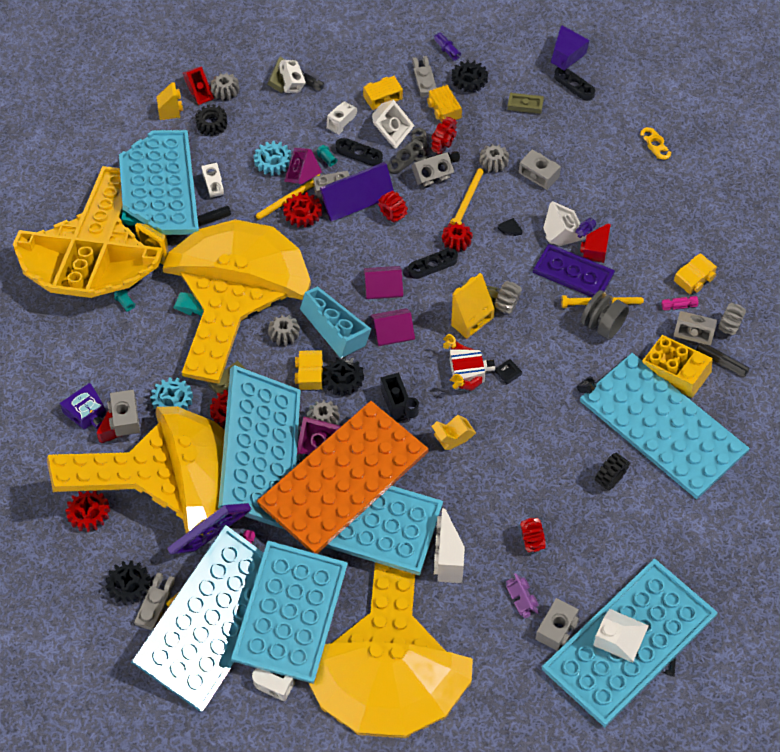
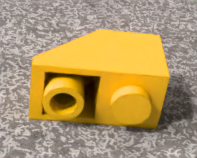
M172 82L156 96L160 120L181 118L180 111H183L182 101H178L181 99L180 89H176L175 82Z

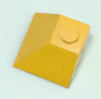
M137 223L135 228L138 241L142 242L144 246L163 248L160 263L164 265L168 255L167 235L158 232L147 224Z

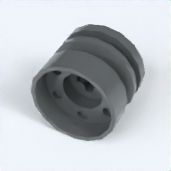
M599 290L587 304L581 317V324L588 326L591 330L598 327L597 333L610 340L622 327L630 307L620 300L612 303L613 297L607 295L605 291Z

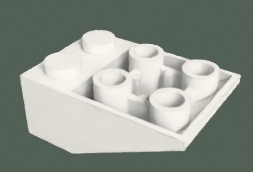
M442 508V516L437 517L434 574L438 575V582L462 583L465 547L446 509Z

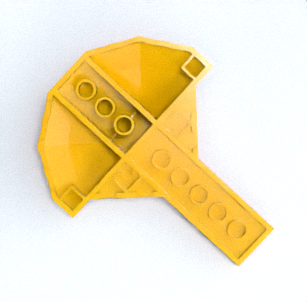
M102 166L83 213L76 215V219L53 225V229L46 232L44 230L39 232L18 231L13 247L25 276L50 293L92 298L130 288L158 268L163 255V248L144 246L142 242L135 238L132 231L122 224L120 219L123 212L120 168Z
M235 219L201 228L168 252L162 268L163 273L181 276L204 311L184 364L182 376L219 384L241 321L246 319L249 314L255 311L259 312L271 306V303L279 299L283 300L289 297L303 300L305 292L309 291L311 280L300 249L276 228Z
M178 406L156 407L155 414L158 424L128 453L48 455L47 464L53 492L136 489L140 493L144 491L152 497L154 502L164 508L169 507L174 510L176 515L183 519L187 534L220 509L218 504L225 430L215 421Z
M376 562L371 612L333 643L325 644L314 684H308L321 710L336 718L341 724L349 727L357 735L407 738L411 734L425 729L449 715V712L460 700L462 694L471 685L473 659L446 652L412 616L415 574Z

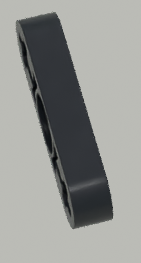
M559 67L555 69L554 79L584 101L594 99L595 88L568 68L566 70ZM577 82L579 85L573 86L570 83Z
M340 138L336 141V151L343 156L371 166L383 162V154L378 149L347 138ZM357 150H362L364 153L361 155H357L354 152Z
M448 248L413 261L408 266V274L411 278L420 279L454 266L458 261V253L456 250ZM431 261H435L438 263V265L435 267H431L428 265V263Z

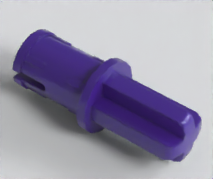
M438 32L434 36V40L440 45L442 51L446 52L453 61L459 59L461 52L453 46L452 41H449L442 33Z
M588 218L580 223L579 228L576 230L579 238L593 231L596 227L594 219L590 221L591 218Z

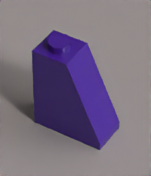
M562 25L551 63L566 70L587 53L590 40Z

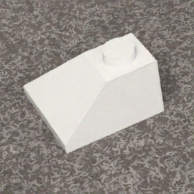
M394 100L382 103L372 114L374 125L395 149L414 127V124Z
M552 201L549 205L543 227L548 242L562 246L585 240L586 236L579 238L576 233L580 222L575 211Z
M609 609L599 627L593 646L633 663L649 625Z

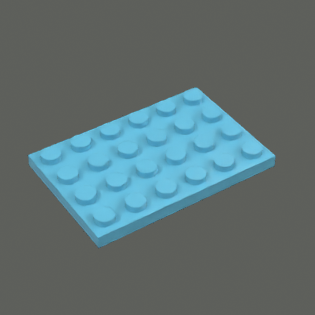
M391 486L325 547L420 576L443 501Z
M267 541L231 661L314 684L348 562Z

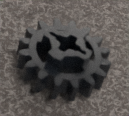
M466 60V63L461 61L460 66L455 65V69H452L451 81H453L454 86H458V90L463 88L464 92L470 90L471 93H473L474 89L480 91V87L484 88L485 83L488 82L486 66L481 67V62L475 64V60L472 63L469 60Z
M336 357V362L329 361V366H325L322 373L324 385H327L328 391L333 389L334 395L338 392H341V396H344V392L351 395L352 390L357 392L358 386L362 387L363 367H359L358 361L353 363V358H350L348 361L346 357H343L342 360Z
M133 560L129 562V565L122 561L121 567L115 564V571L109 570L110 577L105 578L107 583L105 587L107 592H109L110 598H114L116 603L122 600L123 605H126L127 601H131L133 605L135 604V599L142 601L141 595H147L148 591L146 588L151 586L149 582L151 578L147 574V568H142L141 563H137L135 566Z

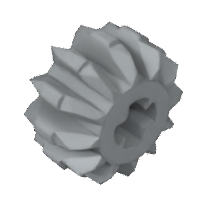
M226 72L222 75L220 73L219 76H214L213 80H211L212 95H215L216 99L221 98L224 101L227 98L230 100L231 97L236 98L237 93H239V81L233 74L229 75Z
M491 144L490 147L485 145V148L480 152L479 162L483 170L488 169L489 173L494 170L497 173L498 169L503 171L507 167L509 154L506 152L505 147L501 148L500 144L497 146Z
M504 282L495 300V307L501 312L512 313L521 295V287L514 282Z
M728 304L718 328L726 334H736L745 316L746 309L739 304Z
M281 314L280 318L274 316V321H270L268 335L272 342L276 341L278 346L282 342L285 346H287V342L294 344V339H298L300 331L296 318L291 319L290 314L287 317Z
M323 399L322 403L315 401V405H310L307 417L338 424L340 414L337 405L333 406L332 401L326 403Z

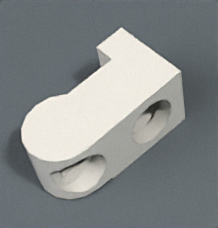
M282 60L279 70L285 82V93H299L306 82L296 60Z
M347 102L338 105L327 115V129L340 135L343 127L356 116L357 108Z
M217 163L201 166L210 198L224 195ZM210 169L216 170V171H213V172H208V173H206V172H207L208 170H210Z
M258 668L252 674L255 688L284 702L295 684L293 677L284 676V678H281L269 671Z

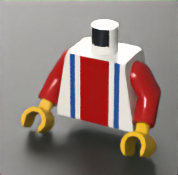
M451 334L443 338L446 341L443 347L445 349L451 347L449 360L452 378L450 381L454 382L452 387L455 390L473 391L485 382V372L495 371L494 359L483 361L480 350H474L456 342L455 337Z

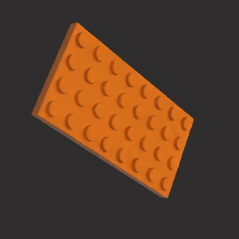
M370 401L258 499L257 505L311 553L318 554L428 453L429 448L375 403Z

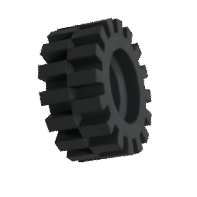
M210 104L207 105V108L201 107L202 111L199 109L195 115L198 131L200 130V133H204L205 136H208V134L213 136L214 133L217 136L219 132L223 133L228 125L225 110L221 109L219 105L216 108L215 104L210 107ZM209 118L218 119L217 121L212 123L206 122V120Z
M617 452L613 453L604 462V465L600 467V471L595 476V481L606 490H611L623 478V475L626 474L630 462Z

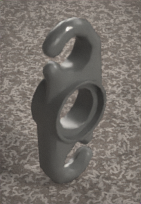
M415 128L411 131L413 134L412 141L419 140L424 145L422 151L419 150V147H413L414 151L418 150L419 154L424 155L422 158L414 157V161L418 162L426 159L427 133L423 128ZM417 132L422 133V135L416 136L414 134Z
M419 140L411 141L406 147L400 149L397 157L392 160V163H397L398 167L392 169V164L389 163L387 166L388 171L392 174H397L411 165L414 157L419 154V151H414L413 147L419 145V150L422 151L424 148L423 143ZM404 154H410L407 160H401Z

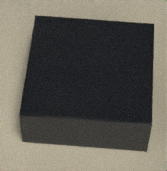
M511 359L495 368V373L506 384L522 375V371Z

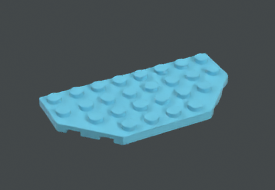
M152 130L148 133V137L138 140L131 145V149L127 152L123 151L119 154L122 208L139 221L164 235H190L199 231L188 130Z

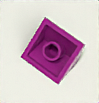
M294 148L284 182L303 184L322 173L311 149Z
M401 266L364 268L367 300L403 297Z
M407 308L371 315L378 347L415 340L412 315Z
M304 416L297 455H310L341 426Z

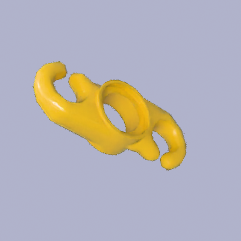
M643 128L640 135L644 136L643 139L647 141L648 148L658 159H669L671 152L664 145L663 137L653 128ZM645 132H649L652 134L650 136H644ZM657 141L660 143V145L654 146L651 144V142ZM666 151L667 155H662L660 152Z

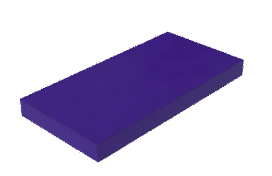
M385 162L320 187L328 218L331 222L377 204L382 195L394 191L387 163Z
M548 244L535 265L533 273L593 297L599 290H606L615 274V270Z
M249 503L224 505L167 548L169 553L196 552L215 538L225 525L230 527L250 512L251 507Z

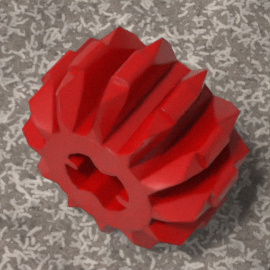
M390 191L379 199L378 206L381 208L380 211L388 221L394 223L407 215L408 207L405 205L406 202L403 200V197L399 196V193Z
M456 221L454 225L449 223L448 227H444L442 242H444L445 248L456 249L458 253L460 249L465 251L467 247H470L473 234L470 232L469 226L465 227L464 222L459 225Z
M528 518L521 521L520 528L525 550L528 552H538L545 549L546 542L541 520L539 518Z

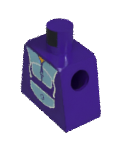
M88 383L60 402L62 412L84 430L91 425L98 430L104 420L102 417L106 415L105 407L91 383Z

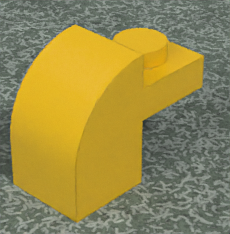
M459 415L447 424L436 421L431 426L435 431L434 436L445 450H451L467 442L476 434L469 421Z

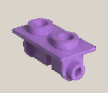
M515 573L516 579H509L506 582V588L513 600L520 596L521 599L514 602L520 616L528 618L531 616L530 612L532 611L539 614L536 608L539 604L533 594L530 596L527 590L530 588L527 580Z

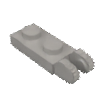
M423 56L422 62L424 67H419L418 60L414 57L412 58L414 75L420 97L429 96V91L436 89V84L428 58Z
M156 574L153 584L150 586L134 621L136 626L149 630L154 629L170 597V591L175 582L174 577L170 576L167 579L164 590L158 588L163 580V574Z

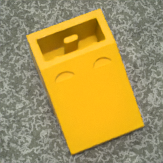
M481 273L471 277L461 288H457L453 292L451 326L468 339L494 318V306Z
M661 335L642 362L682 394L693 398L712 372L713 358Z

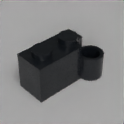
M399 372L380 377L381 392L391 418L398 420L404 418V415L407 418L417 417L419 414V401L414 397H408Z

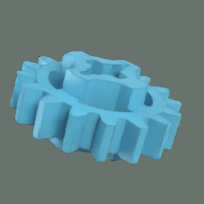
M275 141L272 144L266 142V146L259 145L260 150H255V167H258L259 172L264 170L265 175L271 172V176H273L275 172L280 175L281 170L287 171L286 167H289L292 157L291 150H288L287 145L282 146V142L275 144Z
M169 377L168 382L162 379V384H155L156 390H151L152 396L150 399L153 409H156V407L178 406L189 410L188 405H192L193 393L191 392L190 385H186L185 380L180 383L179 378L172 381L171 377Z

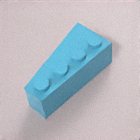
M318 286L305 292L300 310L340 358L366 346L371 332L369 326Z

